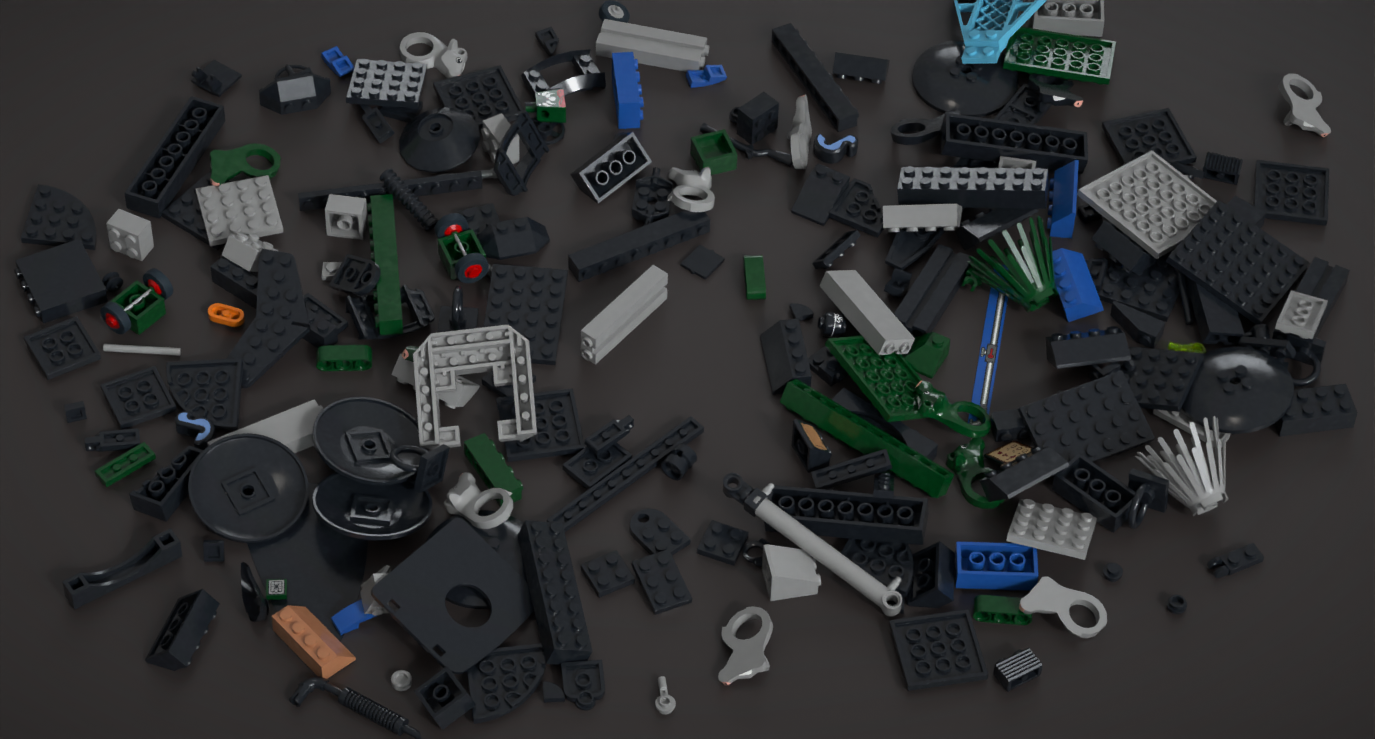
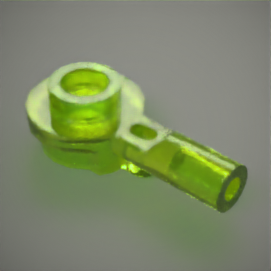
M1169 342L1168 349L1175 351L1206 353V349L1201 343L1182 345Z

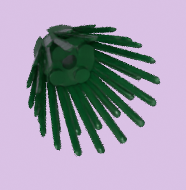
M1040 216L1037 217L1040 244L1033 218L1030 217L1029 219L1031 228L1029 235L1035 255H1033L1022 224L1020 222L1017 223V229L1021 236L1017 243L1026 262H1024L1006 230H1003L1002 234L1014 256L1008 248H1004L1005 256L992 239L988 240L989 245L1009 271L995 256L989 257L981 249H976L977 253L1002 277L983 261H978L973 256H969V259L974 263L966 261L987 277H981L982 282L1023 306L1027 313L1049 303V296L1052 295L1055 298L1059 294L1055 287L1052 240L1050 236L1048 248V241Z

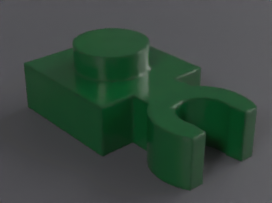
M970 266L964 275L965 279L962 282V286L970 284V291L973 292L977 285L980 286L983 283L981 277L986 278V276Z

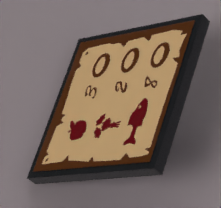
M1013 440L984 454V458L1001 465L1009 461L1013 463L1016 461L1015 457L1024 453L1026 455L1031 453L1030 449L1033 447Z

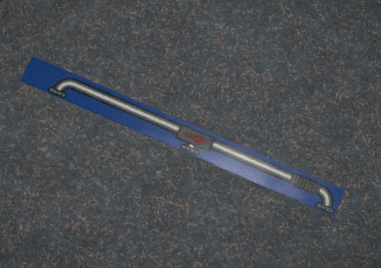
M994 269V272L997 273L1000 277H1002V276ZM992 287L990 289L971 401L985 409L988 414L1008 301L1007 296ZM969 413L968 424L982 425L977 417Z

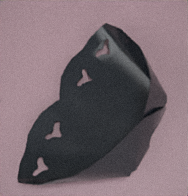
M242 562L240 570L241 587L246 612L252 622L266 620L269 613L268 599L263 597L249 565Z

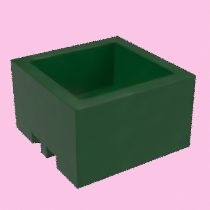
M725 129L691 137L690 153L693 159L696 160V165L699 166L700 172L705 167L710 168L711 175L737 169V152Z

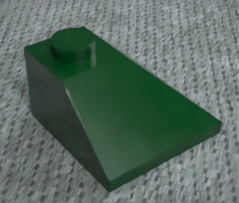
M935 332L917 336L908 354H903L902 356L915 372L932 379L949 354L950 339Z

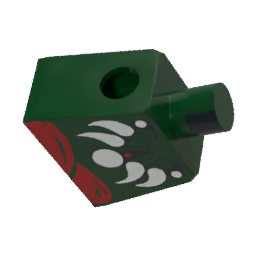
M564 89L535 93V102H525V111L528 113L536 112L537 121L566 123Z

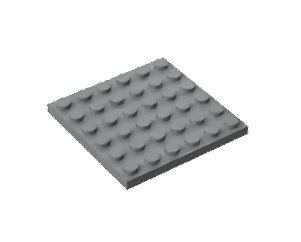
M1152 150L1078 189L1077 193L1081 199L1156 259L1174 250L1217 202Z

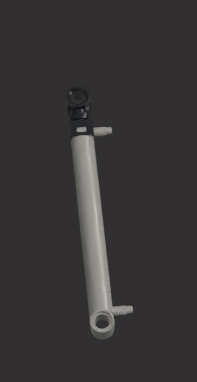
M728 473L724 477L723 493L726 497L733 498L744 505L745 511L753 517L758 516L878 605L885 615L895 616L900 612L902 596L899 592L895 591L902 581L900 577H896L886 587L767 499V496L774 488L773 483H769L761 491L757 487L754 489L749 486L737 473ZM731 483L737 484V487L731 488L728 485ZM894 601L896 605L890 606L887 602Z

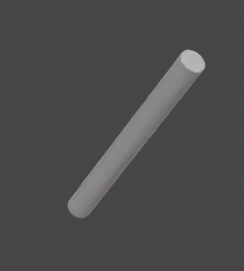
M104 344L103 351L181 355V348Z

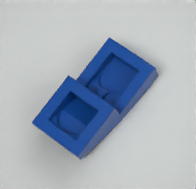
M337 46L321 53L322 59L337 76L341 77L354 71V66L347 55L343 56Z
M705 65L704 70H687L686 78L691 88L713 85L727 78L722 65Z
M361 599L331 617V621L339 634L342 635L359 628V623L376 616L364 614Z

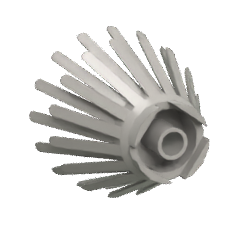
M1215 416L1212 418L1216 465L1208 420L1206 417L1203 419L1209 470L1194 422H1191L1189 426L1192 433V454L1195 461H1193L1178 429L1173 431L1178 441L1175 447L1179 454L1176 457L1162 437L1158 438V442L1164 449V451H1160V454L1166 462H1163L1149 445H1145V448L1151 455L1146 457L1143 453L1137 452L1139 456H1135L1155 476L1169 480L1168 493L1188 507L1193 516L1196 513L1200 515L1218 507L1217 502L1220 500L1223 503L1228 500L1225 492L1226 439L1222 442L1221 453L1218 417L1216 418Z

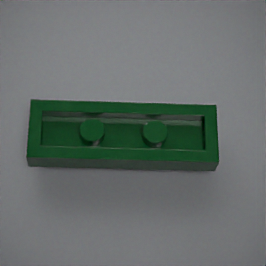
M143 442L95 470V476L108 487L156 459V455Z

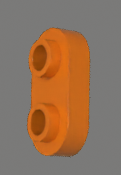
M221 303L212 304L208 308V317L213 322L231 327H239L245 321L244 312L239 308Z

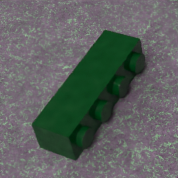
M483 433L464 441V454L488 489L501 488L513 493L510 495L513 502L522 499L523 485L519 479L515 478L511 466L506 465L502 453H498L493 440ZM495 499L501 507L503 504V500Z

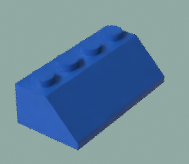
M1074 160L1055 170L1054 178H1050L1049 189H1052V191H1049L1048 202H1052V204L1048 206V215H1051V218L1047 220V229H1050L1051 237L1072 239L1076 216L1079 160Z
M1063 248L1052 251L1055 287L1059 292L1058 297L1067 321L1071 322L1104 311L1083 254Z

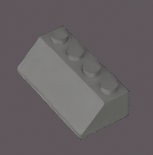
M958 204L883 206V228L888 229V232H900L899 229H907V232H918V228H925V231H936V228H943L944 231H955V227H960L962 206Z
M400 353L391 375L397 377V381L400 383L413 385V389L416 390L414 362L403 359L402 353ZM455 375L457 391L438 393L439 400L445 401V405L450 408L464 407L478 391L480 385L460 375Z

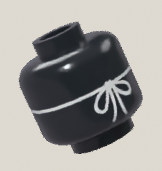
M826 312L822 317H819L817 327L823 336L838 338L841 334L845 333L846 319L843 318L842 314Z

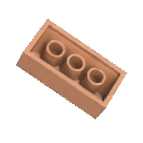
M287 605L272 615L273 631L317 676L328 679L356 660V657L306 607Z

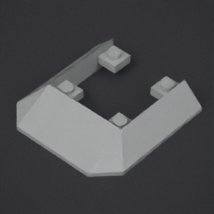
M500 325L431 333L413 353L420 447L435 449L443 444L450 448L461 446L459 426L441 427L438 393L457 391L455 375L493 371L495 387L513 385L516 419L497 421L499 441L520 440L521 442L537 434L530 343L528 339L511 326Z

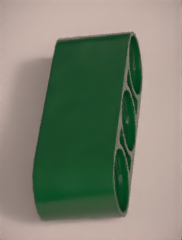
M744 255L743 267L746 299L764 300L766 299L763 255Z
M368 345L321 346L316 351V367L321 371L368 370L372 367V348Z
M978 595L974 598L973 618L979 622L1028 625L1032 622V614H1024L1019 609L1021 598Z

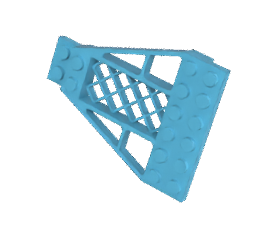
M954 0L965 44V50L961 57L962 64L997 63L1000 53L1007 46L1009 38L1047 0H1035L1034 2H1023V0H976L975 3L961 4ZM1019 11H1024V12L1017 18ZM961 12H972L967 25H963Z

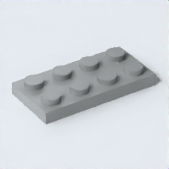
M1291 290L1277 320L1275 329L1283 333L1299 335L1301 338L1313 339L1328 300Z

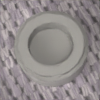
M398 670L391 676V685L397 691H405L412 685V676L408 671Z

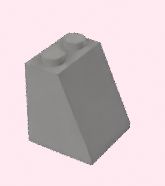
M768 544L763 545L762 573L770 601L818 594L821 578L820 574H816L817 565L814 558L802 549Z

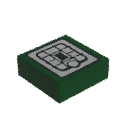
M266 579V599H287V579Z

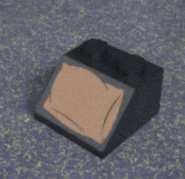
M798 419L793 420L791 445L807 472L810 473L828 467L832 454L830 448L825 446L821 433L817 432L813 425Z

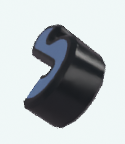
M820 133L814 138L813 152L818 159L825 163H838L845 154L848 157H853L857 154L858 138L855 135L848 134L830 144Z
M187 411L180 412L175 416L177 433L196 438L194 442L195 448L205 450L208 447L207 442L216 439L215 427L211 420L204 417L193 418V413Z

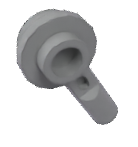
M661 676L658 678L660 696L655 700V707L661 714L666 715L675 709L676 701L672 696L668 695L666 678Z

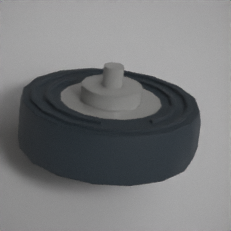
M605 1L599 8V17L602 21L604 19L625 23L629 21L630 14L628 10L617 1Z

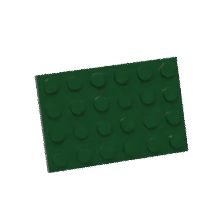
M1020 27L1009 38L1003 68L1010 71L1017 70L1029 74L1036 73L1044 76H1055L1063 79L1109 85L1116 41Z
M863 336L827 339L825 345L831 354L834 355L851 376V379L855 381L887 422L929 418L918 412V396L915 387L923 380L901 354L893 352L890 355H878Z

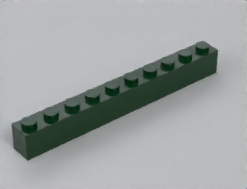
M393 194L370 196L371 203H368L367 207L368 215L372 214L368 216L369 227L373 226V228H369L370 239H373L370 240V249L374 251L371 253V260L381 270L380 279L373 288L377 289L373 291L374 302H378L374 303L375 315H379L375 316L376 328L380 327V335L402 334L403 321Z
M795 379L787 382L780 403L785 405L786 409L795 411L804 420L813 422L817 428L826 430L832 434V437L844 441L850 448L862 452L863 455L887 449L893 468L890 470L897 477L906 479L911 482L912 486L921 488L932 498L946 495L954 477L953 473L800 380Z

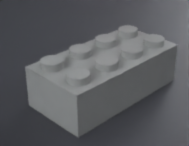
M1047 0L1032 15V28L1078 36L1102 37L1104 28V0Z

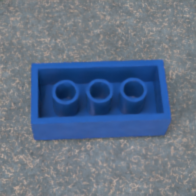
M633 52L612 53V85L618 129L640 128V120H643V110L640 108L644 107L643 97L639 96L642 95L641 84H638L640 82V73L636 71L638 70V60L634 59Z
M956 542V588L1031 591L1037 584L1039 576L1037 548L1016 543Z

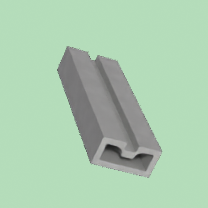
M604 19L601 33H599L596 40L597 56L612 58V53L633 52L634 59H637L640 64L687 72V70H700L701 67L704 68L705 55L708 56L710 48L707 45L706 37Z
M652 265L581 330V356L596 365L667 299V288L664 286L668 284V273Z
M856 270L826 271L820 287L878 355H890L893 352L895 354H908L915 338Z
M314 399L207 443L209 446L227 436L252 433L273 438L287 446L294 453L314 446L312 430L318 414L323 410V407L319 406Z

